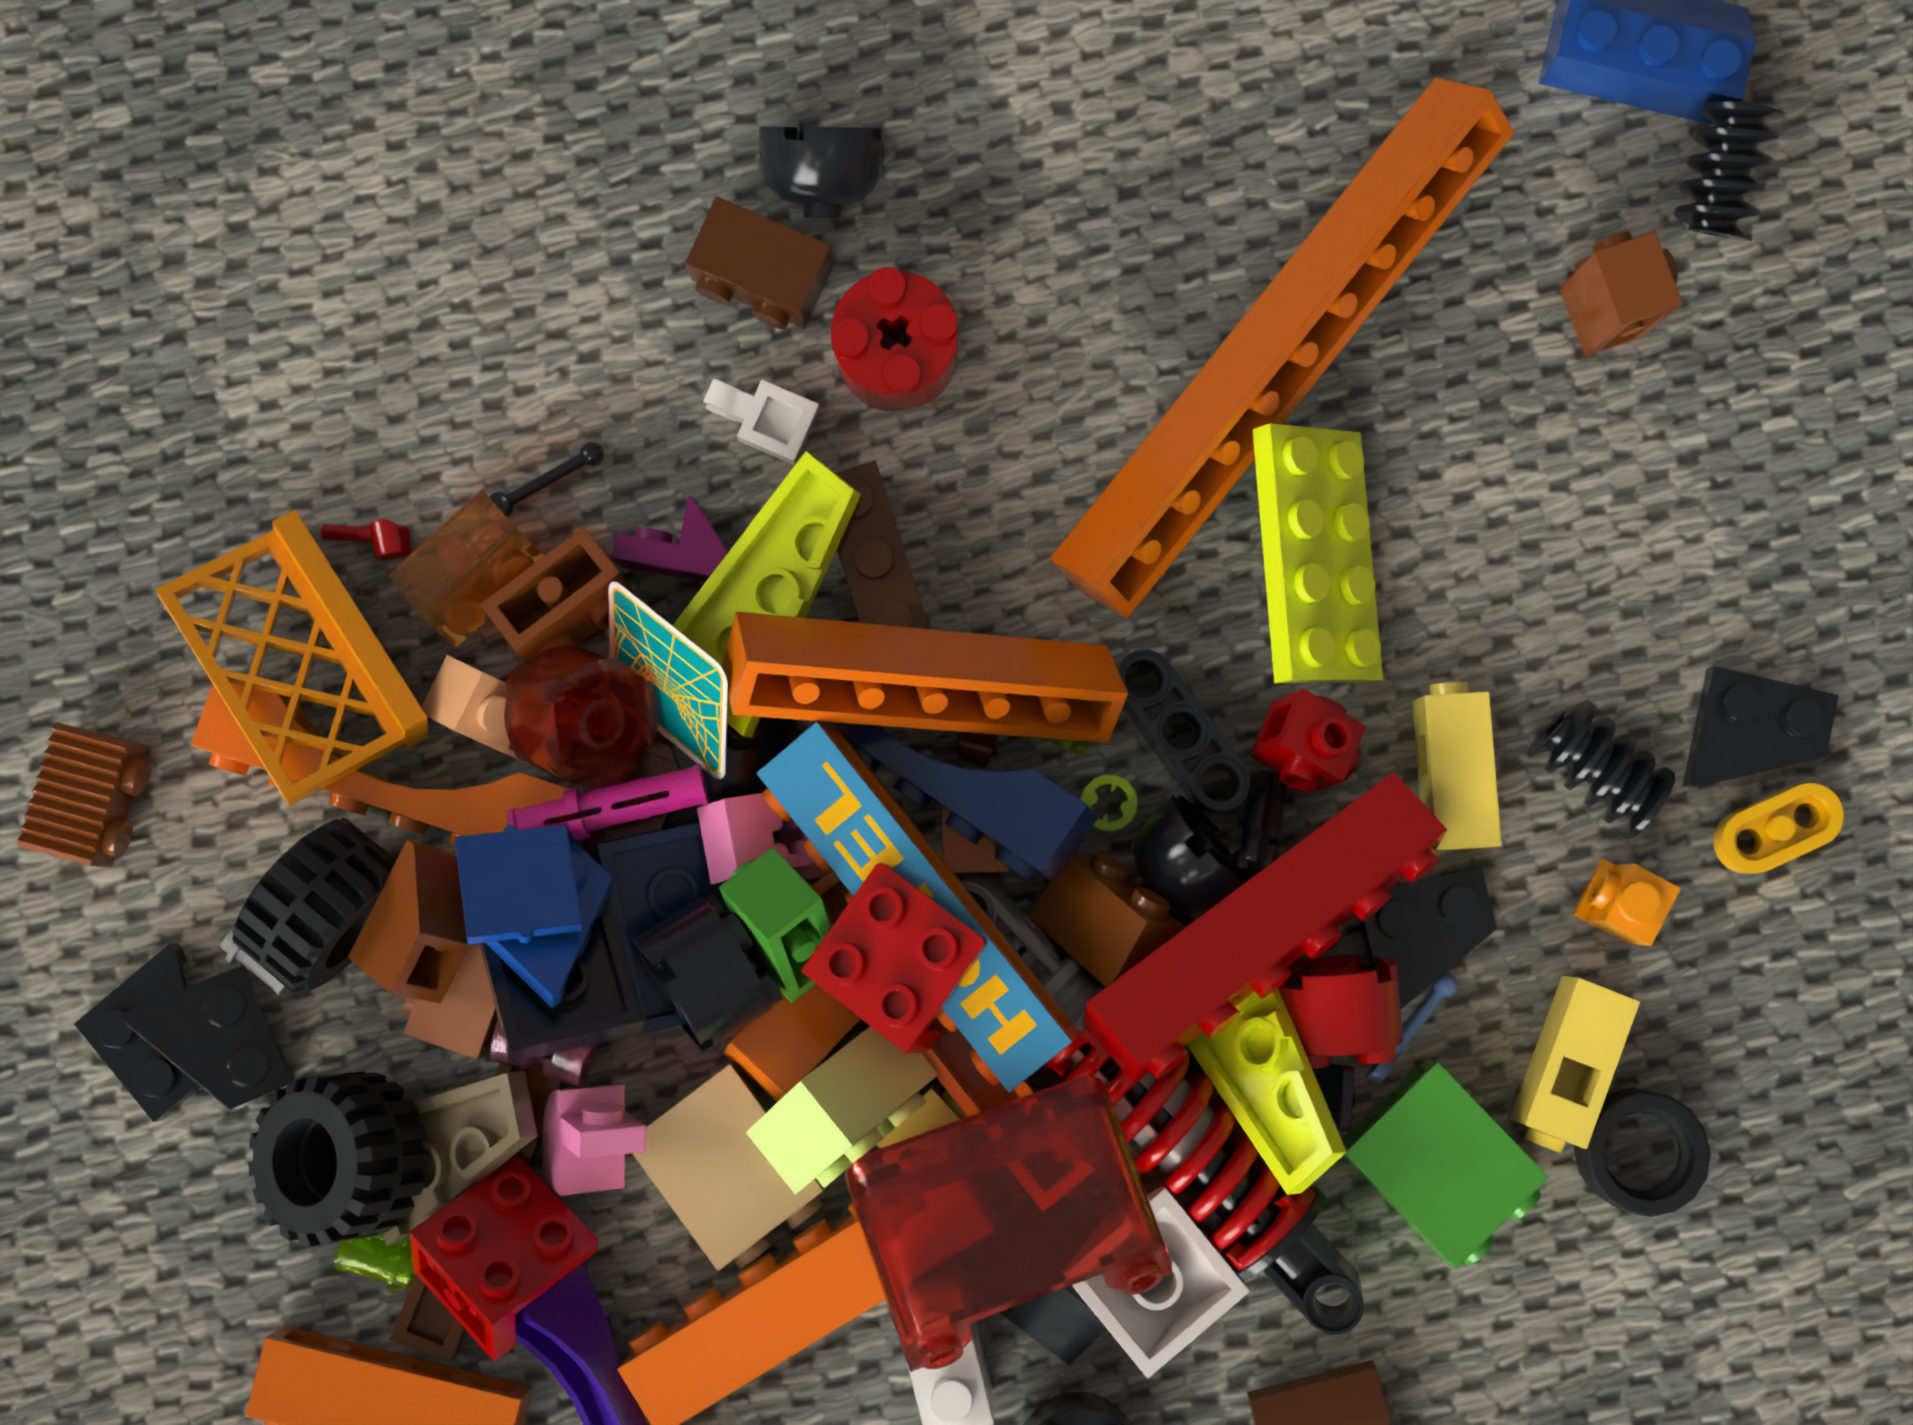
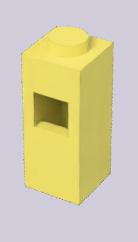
M1446 682L1429 685L1430 695H1425L1412 701L1420 800L1447 828V832L1436 851L1502 846L1489 692L1469 693L1468 682Z
M1561 977L1510 1116V1120L1528 1126L1524 1136L1525 1140L1561 1154L1566 1142L1587 1150L1640 1001L1578 977Z

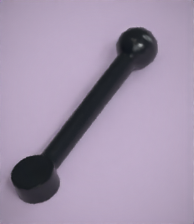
M595 442L585 443L581 447L580 454L506 495L502 492L492 493L486 500L487 511L496 519L507 518L511 515L516 503L585 465H599L604 458L603 448Z

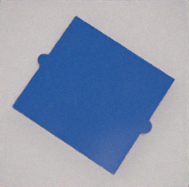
M508 825L503 832L455 837L468 945L518 939L521 943L527 944L535 936L582 931L566 825L517 830L514 825Z

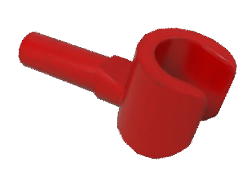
M377 520L371 522L370 526L324 524L321 529L322 538L326 540L372 542L374 558L378 560H390L411 555L410 536L407 527L390 520Z

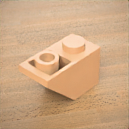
M448 655L421 706L426 716L554 776L582 721L579 717Z

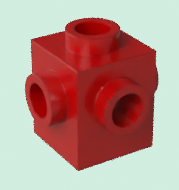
M1303 688L1271 703L1250 756L1280 774L1279 779L1288 787L1301 792H1315L1342 783L1353 774L1360 761L1361 751L1357 748L1366 726L1348 716L1344 706L1337 701L1323 696H1315Z

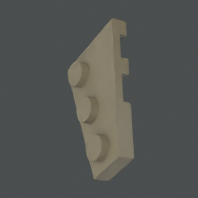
M525 1071L507 1072L414 1102L419 1110L415 1116L418 1125L424 1124L427 1136L426 1139L422 1140L423 1152L428 1153V1167L421 1168L420 1174L425 1180L421 1195L412 1196L415 1207L407 1217L398 1218V1226L390 1231L383 1232L386 1247L403 1244L410 1239L409 1231L477 1182L485 1179L538 1136Z

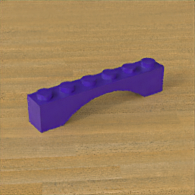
M585 1260L518 1312V1315L515 1316L516 1341L524 1345L550 1369L571 1398L583 1425H646L639 1404L617 1370L622 1360L611 1334V1320L607 1310L598 1300L587 1271L588 1262Z

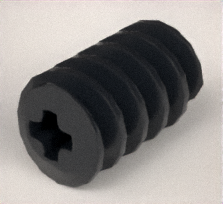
M1722 100L1705 103L1701 106L1700 114L1705 119L1714 123L1715 126L1698 129L1694 132L1693 139L1696 143L1707 148L1709 152L1691 155L1686 163L1688 167L1700 173L1702 178L1685 180L1681 183L1680 187L1683 193L1695 199L1696 202L1676 207L1674 215L1688 224V230L1729 239L1752 241L1753 234L1737 226L1738 219L1759 215L1760 209L1743 200L1744 195L1765 191L1767 184L1750 175L1752 168L1772 165L1773 158L1759 151L1757 145L1760 142L1779 139L1780 132L1764 124V119L1768 116L1785 114V112L1748 102Z
M1585 700L1555 717L1533 741L1527 755L1532 757L1548 748L1552 753L1544 769L1551 774L1567 764L1571 770L1564 786L1568 790H1572L1587 781L1591 786L1583 803L1591 807L1607 798L1610 804L1603 820L1610 824L1624 815L1628 816L1630 820L1622 835L1628 840L1644 830L1662 810L1674 786L1675 773L1667 767L1658 768L1653 771L1656 764L1655 756L1647 750L1633 754L1636 740L1632 736L1622 734L1613 738L1616 723L1612 719L1604 717L1592 722L1596 714V706L1592 702Z

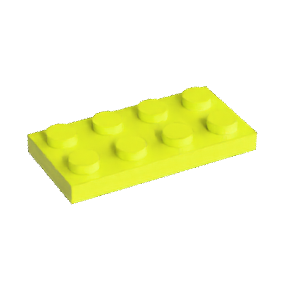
M1273 423L1252 429L1274 683H1370L1382 681L1381 643L1361 432Z

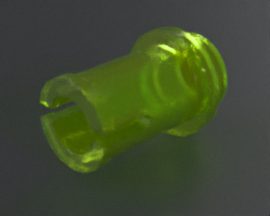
M368 1236L340 1242L334 1260L336 1270H345L386 1283V1289L391 1293H397L400 1289L409 1291L416 1274L413 1271L410 1241H404L401 1245L386 1247L385 1240Z

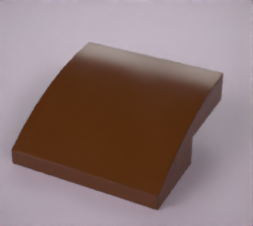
M1373 1360L1247 1392L1254 1425H1392Z

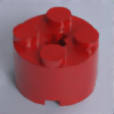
M883 267L875 270L871 275L855 283L839 301L831 324V343L836 364L844 384L860 401L883 411H897L920 407L936 399L950 383L955 373L958 359L957 317L943 291L925 277L892 267ZM900 334L906 335L907 347L896 343L890 350L885 349L884 338L886 336L896 338Z
M1359 955L1322 956L1313 960L1310 958H1300L1287 967L1291 971V975L1278 989L1312 1069L1329 1066L1330 1056L1356 1055L1357 1062L1367 1064L1387 1063L1396 1060L1395 1046L1403 1042L1398 966L1395 959L1376 956L1377 969L1361 968Z

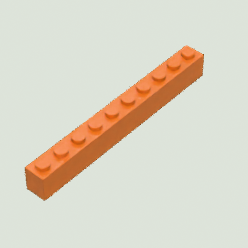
M1437 77L1433 79L1049 558L1081 593L1124 618H1129L1255 460L1252 429L1269 423L1283 424L1513 136L1514 131L1491 90Z

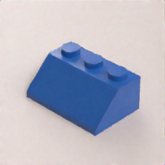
M1557 0L1538 84L1715 125L1701 116V106L1705 103L1722 100L1739 102L1743 100L1756 38L1747 7L1717 0Z

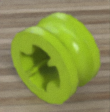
M1105 774L1094 778L1084 788L1080 800L1092 810L1091 806L1098 801V795L1095 792L1097 788L1109 786L1110 794L1114 792L1115 788L1119 789L1124 794L1126 800L1118 807L1122 817L1116 821L1107 822L1108 815L1104 814L1102 819L1098 818L1092 828L1100 832H1114L1124 828L1133 820L1137 812L1138 798L1134 788L1127 780L1117 775Z

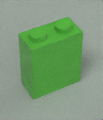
M1424 1058L1341 1139L1346 1149L1343 1157L1425 1243L1455 1270L1463 1262L1466 1265H1472L1480 1260L1495 1242L1492 1234L1509 1217L1516 1220L1529 1212L1541 1197V1192L1538 1188L1549 1178L1437 1061Z

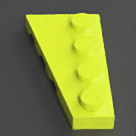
M1277 988L1263 999H1260L1255 992L1235 1006L1240 1011V1014L1222 1032L1210 1039L1202 1032L1186 1045L1286 1194L1289 1195L1300 1194L1346 1153V1149L1295 1026Z

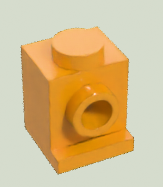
M1600 859L1572 915L1628 945L1652 946L1681 888L1635 863L1615 865L1605 859Z

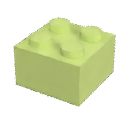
M870 1026L797 1083L746 1133L795 1195L815 1178L825 1188L895 1129L893 1125L897 1128L922 1107L926 1101L919 1091L939 1074L922 1053L905 1054Z

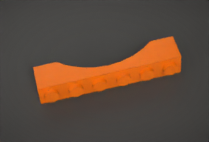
M230 683L241 700L245 686ZM212 684L190 746L211 752L208 764L244 776L247 775L250 765L266 770ZM255 689L248 713L255 722L282 728L291 697ZM299 704L292 730L324 737L312 725ZM263 736L274 753L278 739ZM292 742L287 743L281 766L293 784L319 770L324 750ZM334 752L331 763L344 757V755ZM362 768L323 788V790L332 792L328 802L330 805L361 815H366L369 805L392 812L388 822L390 825L422 835L426 834L429 825L452 832L448 843L455 846L456 836L503 832L505 827L508 826L507 810L513 808L520 809L563 798L564 791L570 789L520 772L489 784L455 790L414 789L394 784ZM270 777L268 784L276 787L275 783ZM586 810L550 818V821L557 822L584 815Z

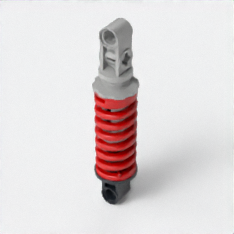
M970 875L962 878L960 882L969 892L977 893L985 900L988 908V917L1016 952L1021 947L1026 948L1020 957L1081 1032L1072 1043L1041 1068L1044 1071L1054 1069L1060 1077L1068 1070L1071 1071L1061 1083V1089L1067 1096H1076L1085 1087L1090 1091L1095 1099L1086 1107L1085 1115L1091 1122H1099L1108 1113L1116 1119L1119 1125L1109 1135L1110 1143L1115 1148L1125 1147L1132 1139L1142 1147L1143 1150L1133 1161L1134 1169L1139 1174H1148L1157 1165L1165 1173H1169L1158 1184L1157 1189L1165 1187L1173 1198L1180 1194L1188 1185L1198 1193L1183 1210L1195 1225L1200 1224L1213 1211L1222 1219L1206 1238L1242 1282L1263 1271L1317 1330L1331 1335L1343 1334L1352 1330L1361 1320L1364 1311L1361 1280L1355 1267L1346 1260L1312 1223L1325 1204L1326 1196L1318 1187L1310 1185L1300 1194H1286L1241 1125L1235 1126L1237 1119L1224 1100L1216 1098L1210 1101L1214 1085L1206 1073L1194 1072L1185 1076L1190 1062L1188 1054L1174 1069L1163 1077L1156 1079L1150 1072L1133 1084L1083 1023L1087 1001L1106 987L1103 984L1099 985L1095 980L1093 981L1090 974L1085 972L1082 965L1072 956L1065 958L1046 932L1030 919L1028 915L1023 913L993 880L981 875ZM1328 1283L1340 1284L1350 1292L1348 1299L1337 1306H1328L1319 1302L1314 1294L1321 1286Z

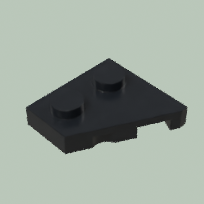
M169 943L74 1023L153 1122L163 1120L201 1087L137 1033L126 1026L120 1014L187 987L182 963L186 962L184 950L178 943Z

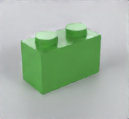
M772 847L756 860H750L740 865L733 872L730 879L722 884L719 889L729 914H735L753 943V947L747 953L758 968L761 966L765 968L779 991L790 1003H793L816 985L801 970L829 932L831 926L822 898Z

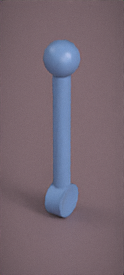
M1444 973L1433 982V992L1403 1029V1042L1395 1046L1396 1059L1444 998H1449L1456 994L1458 981L1452 974ZM1395 1060L1387 1063L1373 1064L1366 1076L1375 1084H1379L1388 1075Z

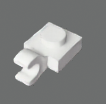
M713 379L703 401L707 404L706 410L729 420L742 423L737 434L739 442L793 465L796 464L820 410L818 403L762 379L754 396L727 383Z

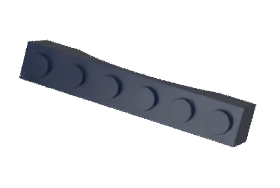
M794 719L806 729H809L816 722H822ZM833 722L873 773L882 765L899 777L893 788L923 809L933 800L951 812L944 823L975 845L978 844L984 835L1002 847L1003 850L997 857V860L1029 882L1034 874L1038 872L1054 883L1098 819L1087 804L1034 769L1006 772L963 769L925 757L896 741L881 726Z

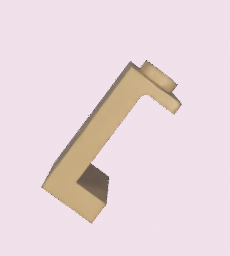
M733 1062L646 1127V1152L632 1153L717 1271L721 1270L732 1260L741 1269L771 1246L765 1237L770 1231L784 1221L788 1223L791 1229H794L823 1206L817 1196L825 1189L815 1178L795 1195L746 1132L768 1112V1109L748 1082L751 1080Z

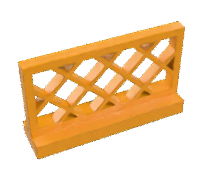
M296 510L273 520L272 531L156 588L158 597L289 807L401 745L407 750L428 738V717ZM269 553L281 570L275 592L240 584L245 565ZM231 573L229 581L219 579ZM288 583L297 597L285 595ZM200 588L225 593L216 622L187 615L178 599ZM235 596L271 604L262 633L226 625ZM281 607L309 614L314 624L307 644L272 636ZM198 631L212 634L208 647ZM320 635L323 636L330 649L317 646ZM222 637L258 645L249 674L220 668L215 658ZM268 648L303 656L295 685L259 677ZM313 658L342 666L347 676L341 696L305 688ZM230 683L245 686L241 700ZM353 686L364 702L350 699ZM255 689L291 697L282 728L253 721L248 710ZM301 700L337 708L328 738L292 730ZM346 710L374 717L384 733L383 736L364 746L337 741ZM263 736L278 739L274 753ZM292 742L324 750L319 770L293 784L281 766L287 743ZM334 752L346 755L331 763Z

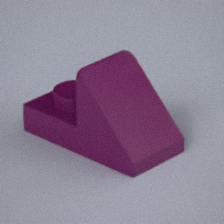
M689 496L679 544L672 543L673 535L668 532L636 527L634 536L616 533L611 558L621 568L705 583L727 555L728 551L693 498Z

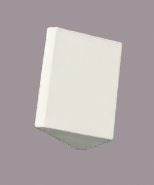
M1160 1187L1104 1217L1062 1271L1064 1277L1147 1379L1250 1292L1165 1187Z

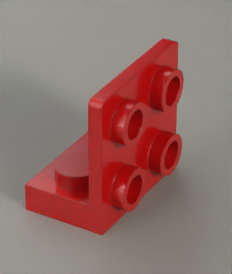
M878 863L804 965L801 972L905 1054L927 1053L942 1032L932 1023L983 952L987 946V941L982 935L889 865Z
M518 1156L512 1157L485 1179L477 1182L409 1231L413 1271L494 1362L516 1346L515 1316L518 1315V1312L598 1250L597 1237L524 1160Z

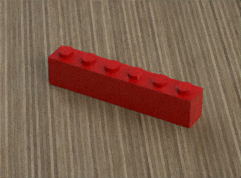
M1392 772L1088 1000L1083 1023L1133 1084L1150 1072L1156 1079L1163 1077L1187 1056L1188 1052L1183 1046L1202 1032L1209 1039L1218 1035L1239 1016L1240 1011L1235 1006L1254 992L1260 999L1274 992L1291 975V971L1287 968L1291 963L1304 953L1313 960L1327 951L1342 935L1338 927L1354 915L1361 921H1365L1375 914L1391 898L1392 895L1387 890L1403 877L1412 884L1429 872L1440 860V856L1435 851L1447 832V828L1396 773Z

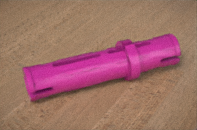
M696 764L690 768L643 779H635L630 782L581 793L579 788L565 790L563 798L520 809L513 808L507 810L508 825H514L517 830L566 825L568 836H573L575 841L590 838V831L647 819L691 806L707 805L710 803L701 764ZM663 791L669 792V795L623 806L616 805L617 802ZM596 807L602 809V811L557 822L550 821V818L569 815Z

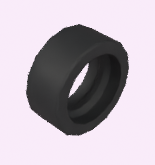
M1637 1088L1609 1092L1606 1095L1587 1150L1574 1145L1579 1174L1595 1195L1627 1213L1648 1217L1676 1212L1693 1200L1707 1179L1711 1156L1706 1131L1691 1109L1671 1096ZM1637 1113L1655 1115L1666 1122L1675 1134L1679 1148L1677 1166L1669 1179L1656 1188L1646 1190L1627 1188L1618 1182L1607 1168L1604 1156L1606 1138L1614 1124L1627 1115Z

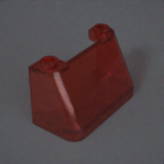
M1082 1076L1067 1080L872 1151L852 1163L845 1173V1181L910 1372L923 1367L927 1369H940L959 1360L964 1353L963 1348L972 1339L970 1323L1102 1274L1109 1288L1124 1290L1126 1294H1139L1158 1285L1163 1277L1173 1274L1170 1254L1116 1109L1105 1084L1101 1079L1094 1076Z

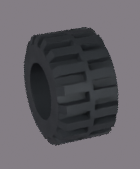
M346 818L336 819L318 827L288 849L254 887L238 915L233 929V943L295 995H302L322 986L352 962L348 956L380 892L384 888L396 859Z
M364 1071L313 1076L287 1082L286 1088L277 1089L269 1097L270 1107L261 1108L256 1118L259 1126L258 1132L251 1133L249 1148L253 1150V1161L248 1162L249 1176H254L256 1187L252 1190L257 1204H264L265 1211L263 1216L270 1226L280 1225V1235L289 1241L299 1240L300 1245L309 1247L333 1244L390 1231L399 1225L398 1218L407 1217L415 1207L412 1196L421 1195L425 1180L420 1174L421 1168L428 1167V1153L423 1152L422 1140L426 1139L427 1136L424 1124L418 1125L415 1119L419 1110L413 1100H403L404 1089L398 1083L386 1082L385 1075L376 1072L365 1073Z

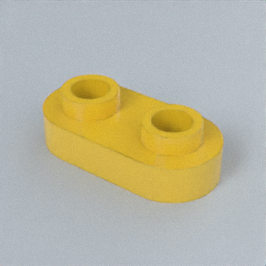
M1805 783L1787 787L1725 816L1719 822L1714 832L1713 845L1715 853L1721 863L1734 872L1754 874L1769 871L1831 842L1839 834L1843 825L1844 811L1842 804L1832 790L1820 784ZM1800 804L1806 806L1811 814L1810 823L1805 828L1799 826L1794 818L1795 809ZM1743 830L1748 831L1754 839V847L1748 854L1743 853L1737 846V837Z

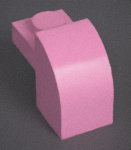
M617 1083L554 1090L547 1100L543 1119L542 1180L561 1196L625 1188V1154L646 1152V1125L625 1111V1085Z

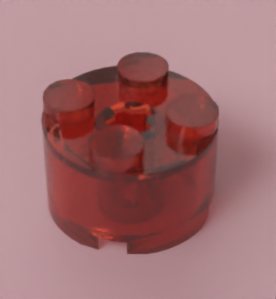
M557 646L537 654L526 664L516 666L509 673L506 680L508 695L505 703L504 721L509 742L519 760L537 769L586 788L608 787L628 777L639 765L634 763V760L639 755L644 744L651 746L658 725V707L655 693L644 676L638 675L628 664L620 660L577 646Z

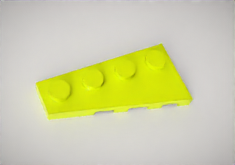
M805 451L672 626L713 657L722 667L736 611L806 618L861 497V493L818 458ZM728 694L727 723L742 736L752 738L761 717L733 715Z

